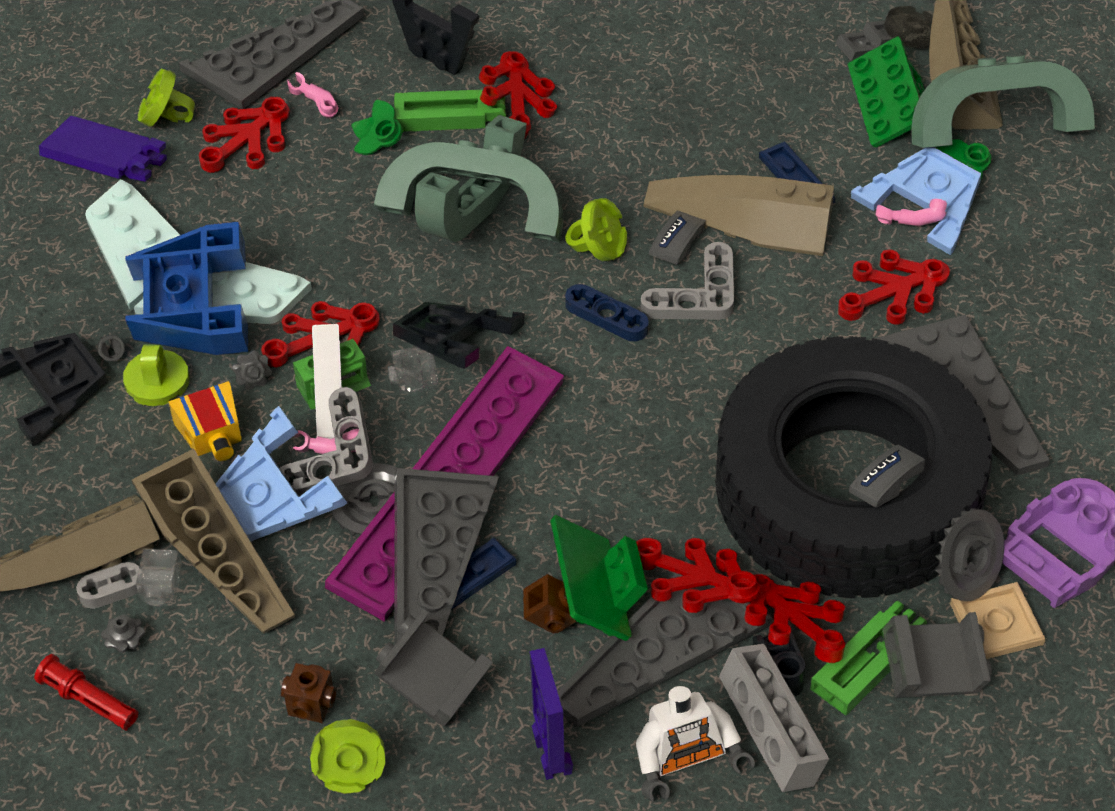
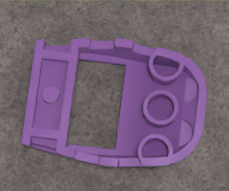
M1075 478L1064 481L1052 488L1051 494L1042 500L1034 499L1027 505V510L1020 519H1015L1008 528L1007 538L1004 541L1002 563L1048 598L1053 608L1094 587L1115 564V492L1098 481ZM1043 526L1092 563L1094 567L1080 576L1029 536Z

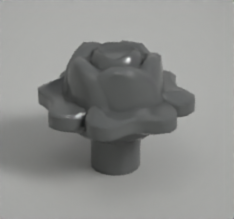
M252 350L247 355H238V363L232 366V370L236 374V383L238 385L245 384L248 390L256 386L266 385L267 380L265 377H269L272 374V370L268 366V357L266 355L259 356L256 350Z
M125 614L115 619H109L107 628L101 632V637L105 640V647L108 649L114 648L120 653H124L130 648H137L139 640L145 635V630L141 627V620L131 619Z

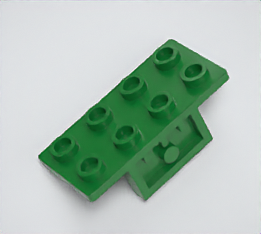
M897 36L848 63L869 140L873 147H879L912 129L914 110L925 90L921 75L909 61L903 41Z
M554 515L550 522L570 616L581 624H587L603 631L608 636H615L627 641L632 634L626 612L648 590L636 540L624 536L611 548L607 538Z

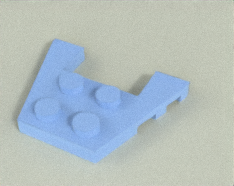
M927 147L899 162L898 167L889 173H880L873 177V182L861 187L859 185L851 191V198L873 211L893 191L924 209L930 208L931 199L946 201V216L927 235V242L951 255L954 252L980 184L981 173L934 147Z
M279 406L270 414L272 419L263 430L258 429L252 437L254 442L242 457L238 455L216 482V486L250 542L347 504L345 498L328 476L300 497L297 495L270 455L271 452L298 433Z

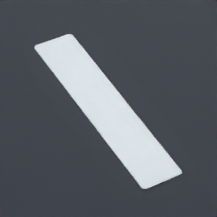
M313 325L312 339L317 436L332 439L334 438L329 410V398L335 390L342 388L339 325Z

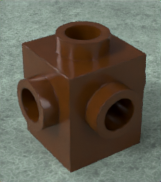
M546 574L523 589L525 620L551 633H559L577 622L570 616L563 581Z
M296 663L291 676L287 675L284 678L281 687V697L285 698L289 716L323 723L328 708L333 707L337 695V687L333 686L331 671L314 664L307 666Z

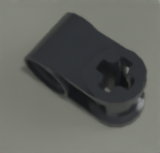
M792 630L790 641L786 645H775L768 640V636L762 637L760 634L753 636V645H765L793 696L799 695L804 687L806 665Z

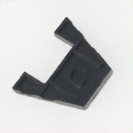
M392 0L409 50L416 57H423L432 62L438 69L446 70L453 75L457 74L463 68L469 50L467 45L474 36L475 31L473 28L479 21V15L458 4L451 10L452 23L417 5L413 0Z
M424 302L393 323V336L457 367L466 369L479 359L480 346L461 342L462 340L467 339L469 335L479 328L512 335L524 325L525 313L513 312L512 317L497 316V310L484 309L476 314L465 312L466 306Z
M75 333L33 342V347L16 350L14 347L1 349L0 377L20 369L46 404L17 419L19 428L32 446L42 441L107 382L105 372Z

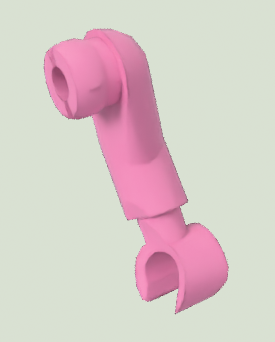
M297 72L295 73L296 79L301 86L295 88L287 80L290 93L294 95L304 93L305 97L315 101L323 117L332 118L336 116L338 105L329 91L314 84L309 85L305 83L304 76Z
M931 199L930 208L917 211L907 209L893 211L884 206L877 205L876 216L884 224H892V220L898 221V224L923 226L943 220L946 216L947 202L942 199Z
M359 429L343 433L342 438L344 440L354 439L358 435ZM300 430L293 436L305 437V443L302 446L293 447L298 452H307L309 449H312L315 453L324 454L336 450L335 438L330 439L320 436L311 438L309 434Z

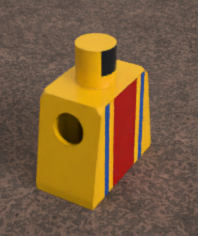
M229 381L168 401L174 425L198 456L212 452L217 461H226L233 456L232 444L241 442L242 439Z

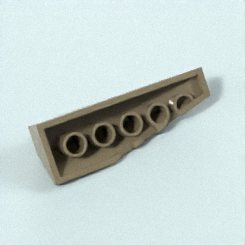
M936 0L929 48L931 82L950 69L978 64L977 59L986 58L984 55H980L976 47L981 42L978 34L970 25L973 19L966 0ZM997 91L975 93L962 100L953 114L952 127L954 129H999L1002 127Z
M746 175L678 177L649 181L643 207L671 217L677 210L706 220L704 227L706 229L708 226L723 231L724 235L733 238L738 236L750 240L751 244L759 247L823 256L832 214L834 186Z
M194 449L132 479L133 485L163 536L263 634L295 618V614Z
M134 494L63 526L62 535L58 537L55 534L50 536L44 535L34 540L29 545L30 550L27 552H23V549H18L0 557V592L62 580L99 566L102 569H106L121 563V557L128 553L134 552L135 555H139L154 548L153 542L160 540L144 501Z

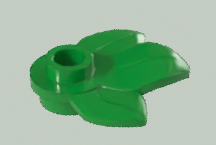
M375 100L372 107V117L352 123L353 131L360 139L354 151L362 155H370L381 147L393 146L400 140L403 128L395 119V109L391 104L382 100Z
M952 139V145L936 146V149L981 173V180L983 171L991 164V154L988 148L980 143L967 145L962 140Z

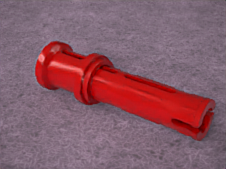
M54 654L46 656L36 669L35 682L40 685L47 684L59 691V696L65 700L74 699L125 731L138 718V710L124 704L106 691L91 684L86 680L82 671L77 668L73 670L60 663L59 657Z

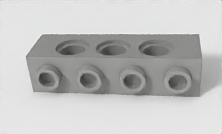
M764 644L732 648L719 678L781 791L787 792L814 787L829 757Z

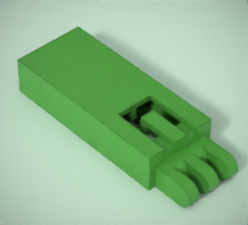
M483 90L395 93V119L402 125L403 132L485 128V122L492 121L498 115L506 117L505 97L498 100L496 105L488 106L480 100Z
M897 600L884 613L879 611L845 645L841 661L826 663L812 677L810 690L846 716L890 672L884 641L877 643L876 649L880 651L877 656L876 653L872 652L870 654L865 650L879 636L884 638L882 629L893 616H898L902 612L904 604ZM909 608L902 615H908L909 625H911L910 622L914 619L916 613ZM920 616L912 625H926L927 620Z

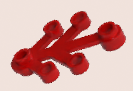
M508 51L502 54L499 65L495 67L490 65L483 66L479 74V80L485 85H494L496 80L504 75L509 77V80L497 87L485 86L480 95V100L485 105L494 106L498 100L510 94L512 116L509 118L527 123L524 138L526 139L531 129L530 118L525 115L524 99L537 110L540 116L550 118L554 115L557 105L547 97L552 94L555 84L548 78L537 77L528 69L529 63L521 53ZM522 78L535 88V92L538 95L522 82Z
M269 97L263 101L262 106L259 108L226 109L223 113L226 125H206L202 130L203 138L206 142L214 143L219 141L221 137H234L220 148L210 146L202 149L199 153L201 168L209 173L218 172L223 168L224 160L246 142H248L249 153L246 155L247 166L251 169L263 167L265 159L264 154L261 152L260 131L269 125L268 149L271 152L284 150L286 144L285 138L282 135L281 122L289 117V106L280 97ZM255 119L252 123L240 124L242 120Z
M890 249L884 250L881 253L880 267L886 271L896 269L911 273L910 275L900 276L874 270L868 261H857L853 265L852 272L855 280L859 282L870 281L883 284V286L861 295L853 292L846 293L839 300L838 314L845 320H858L863 315L864 307L895 295L894 302L887 307L886 319L891 324H902L906 318V304L911 288L923 284L922 291L915 295L914 309L919 313H929L933 309L935 288L948 280L949 267L937 259H928L922 263L900 259L898 252Z
M319 301L311 306V314L314 320L301 318L295 313H289L282 318V327L289 334L299 331L312 333L313 325L329 324L323 322L329 318L340 320L341 322L336 323L339 325V337L350 332L348 340L354 339L359 347L364 334L373 331L379 325L380 317L378 311L369 303H358L349 310L330 306L326 302ZM318 310H325L324 313H317ZM289 322H296L294 325H287ZM312 334L287 344L280 339L266 341L262 345L261 351L262 355L268 357V366L280 367L288 361V357L312 348Z
M643 538L636 541L644 570H652L658 566L683 575L676 578H658L653 580L651 583V597L656 601L662 602L671 599L672 592L705 585L714 586L715 588L702 591L690 589L683 593V609L690 613H697L703 610L704 603L723 599H730L737 603H747L759 596L760 585L756 577L750 572L741 571L737 563V553L734 550L722 549L716 553V567L720 571L727 573V576L715 572L706 553V543L702 539L691 538L685 542V556L687 559L694 561L696 565L662 554L661 543L656 539Z
M754 574L760 585V593L755 600L750 601V604L746 606L744 620L748 624L753 626L765 624L768 610L764 605L769 604L775 609L774 621L770 625L768 640L775 645H786L789 643L791 627L788 625L789 620L816 642L814 654L819 660L827 663H836L843 659L845 641L842 634L835 630L824 631L808 618L812 617L824 619L831 623H839L844 617L845 606L843 603L836 600H828L823 606L811 605L819 601L821 587L818 584L803 582L800 584V588L775 584L766 575ZM784 598L800 600L803 603L786 601Z

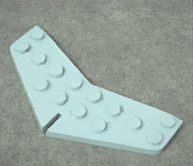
M120 179L88 207L85 215L91 232L130 311L134 309L135 314H143V280L133 281L125 261V256L180 236V234L131 184ZM246 262V269L212 273L213 307L241 304L248 323L273 324L281 320L312 290L311 282L298 275Z

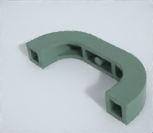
M1025 55L1006 56V61L996 62V58L977 59L978 64L959 66L944 72L927 86L915 107L911 133L912 145L927 148L952 145V118L957 106L966 97L979 92L1039 86L1048 94L1052 102L1053 129L1064 132L1095 129L1094 108L1084 83L1076 74L1064 66L1047 61L1025 59Z
M498 115L486 125L483 149H488L490 145L499 146L507 149V153L521 156L527 123ZM430 172L416 185L415 217L417 225L425 233L453 242L460 241L496 209L509 189L510 184L470 178L459 188L460 181Z
M460 140L458 144L432 142L418 145L401 154L390 164L377 188L374 206L379 211L410 216L416 193V185L430 172L511 184L522 189L528 197L529 212L525 227L526 234L532 238L560 242L563 208L560 197L552 182L532 161L516 154L507 153V149L490 145L488 149L477 148V144L463 140Z

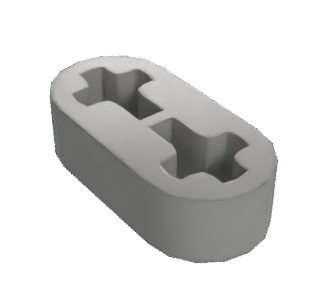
M125 562L84 576L78 582L76 590L81 604L87 608L94 609L139 593L143 588L144 578L142 570L138 565ZM129 575L132 582L125 583L122 577ZM96 587L98 593L91 595L89 589Z

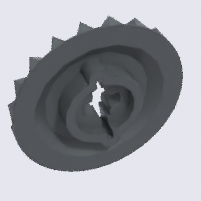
M373 463L371 473L367 477L337 486L347 501L346 505L331 511L334 520L338 521L341 529H348L352 536L356 533H363L394 493L397 467ZM377 495V498L381 500L378 503L379 506L372 507V504L368 502L371 499L370 496Z
M971 508L969 511H961V517L951 519V527L944 529V540L938 542L941 546V551L935 556L940 560L935 571L941 575L939 584L944 586V593L951 595L953 599L965 602L980 598L991 588L999 574L1004 556V537L998 520L988 511Z

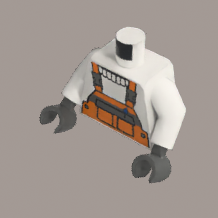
M683 686L671 689L668 694L669 701L654 705L650 709L649 722L645 724L636 742L641 772L646 774L647 778L643 782L641 791L643 796L654 802L652 791L656 786H659V792L663 799H668L670 794L668 785L658 780L657 772L660 776L725 755V748L727 747L730 750L728 762L737 773L741 774L736 765L740 757L745 756L752 768L755 764L754 758L745 749L740 747L738 742L741 741V738L730 715L715 702H705L699 692L691 693L688 688Z

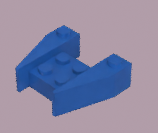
M239 222L206 225L125 256V261L133 281L143 280V314L126 316V322L134 340L214 355L248 352V323L242 305L213 307L212 273L246 269L245 241Z

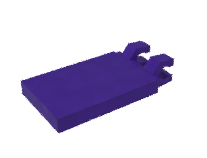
M70 116L39 145V153L42 157L117 179L126 175L130 179L146 182L152 174L151 170L144 169L149 164L161 166L167 160V155L158 154L166 148V142L153 137L149 139L148 137L75 116Z
M545 648L530 651L532 713L535 720L532 725V731L537 748L542 747L544 751L540 758L545 778L548 780L554 778L553 774L561 772L564 773V776L572 774L573 763L570 753L564 752L563 709Z

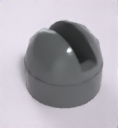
M106 335L97 344L98 354L106 361H116L124 353V343L115 335ZM109 339L115 355L111 356L108 354L105 343Z

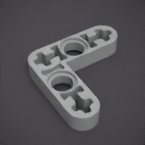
M713 242L707 245L704 251V289H648L641 296V312L651 319L720 320L729 317L733 313L734 308L732 248L723 242ZM715 255H721V265H715ZM721 277L727 282L722 285H716L710 280ZM716 295H722V307L716 306ZM652 301H658V306H652ZM669 301H673V307H669ZM691 301L695 306L686 309L681 307L679 303Z
M339 388L329 398V410L336 450L280 467L288 481L290 480L289 477L295 476L296 479L293 480L292 487L299 497L322 480L316 478L315 473L323 465L332 466V471L328 477L336 487L361 480L371 473L373 460L363 406L360 398L351 388ZM346 399L350 401L347 407L351 416H346L341 408L343 401ZM347 428H359V433L354 439L344 440L342 438ZM352 450H355L360 458L356 468L351 466L354 464ZM305 472L307 473V475H308V477H309V479H310L309 482H307V481L305 480V478H307V476L305 475Z

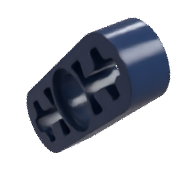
M576 284L567 289L565 305L570 313L628 341H640L647 336L649 321L643 312L587 285ZM604 309L615 312L611 317H602L598 313Z

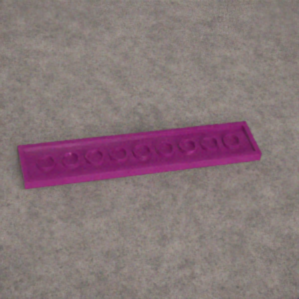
M507 346L412 469L494 476L561 387L564 375ZM395 491L325 580V589L384 622L394 610Z

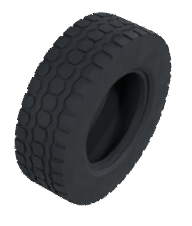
M843 336L826 337V340L821 341V338L805 341L804 345L800 346L798 343L787 347L782 353L778 351L767 357L764 363L760 362L749 371L748 375L741 379L731 393L723 410L718 430L715 483L719 508L729 532L735 541L738 540V545L748 556L752 555L753 561L765 570L770 569L772 575L785 582L789 580L792 582V585L799 588L803 582H814L821 587L820 594L831 596L833 593L837 594V597L855 598V595H861V598L879 597V594L882 593L885 596L900 593L904 588L907 590L922 585L924 580L928 582L939 575L935 570L940 560L935 556L941 551V546L938 542L944 540V529L951 527V519L961 517V511H969L971 508L983 510L992 467L991 435L988 423H986V417L969 389H964V384L954 374L950 375L949 370L937 361L934 363L930 361V357L918 351L912 352L908 347L896 343L891 345L888 344V341L874 338L866 340V337L849 336V339H843ZM833 430H856L879 436L895 446L898 444L926 460L924 471L918 474V478L911 485L900 491L899 496L876 508L865 501L840 500L812 489L794 474L785 457L800 442L816 434Z

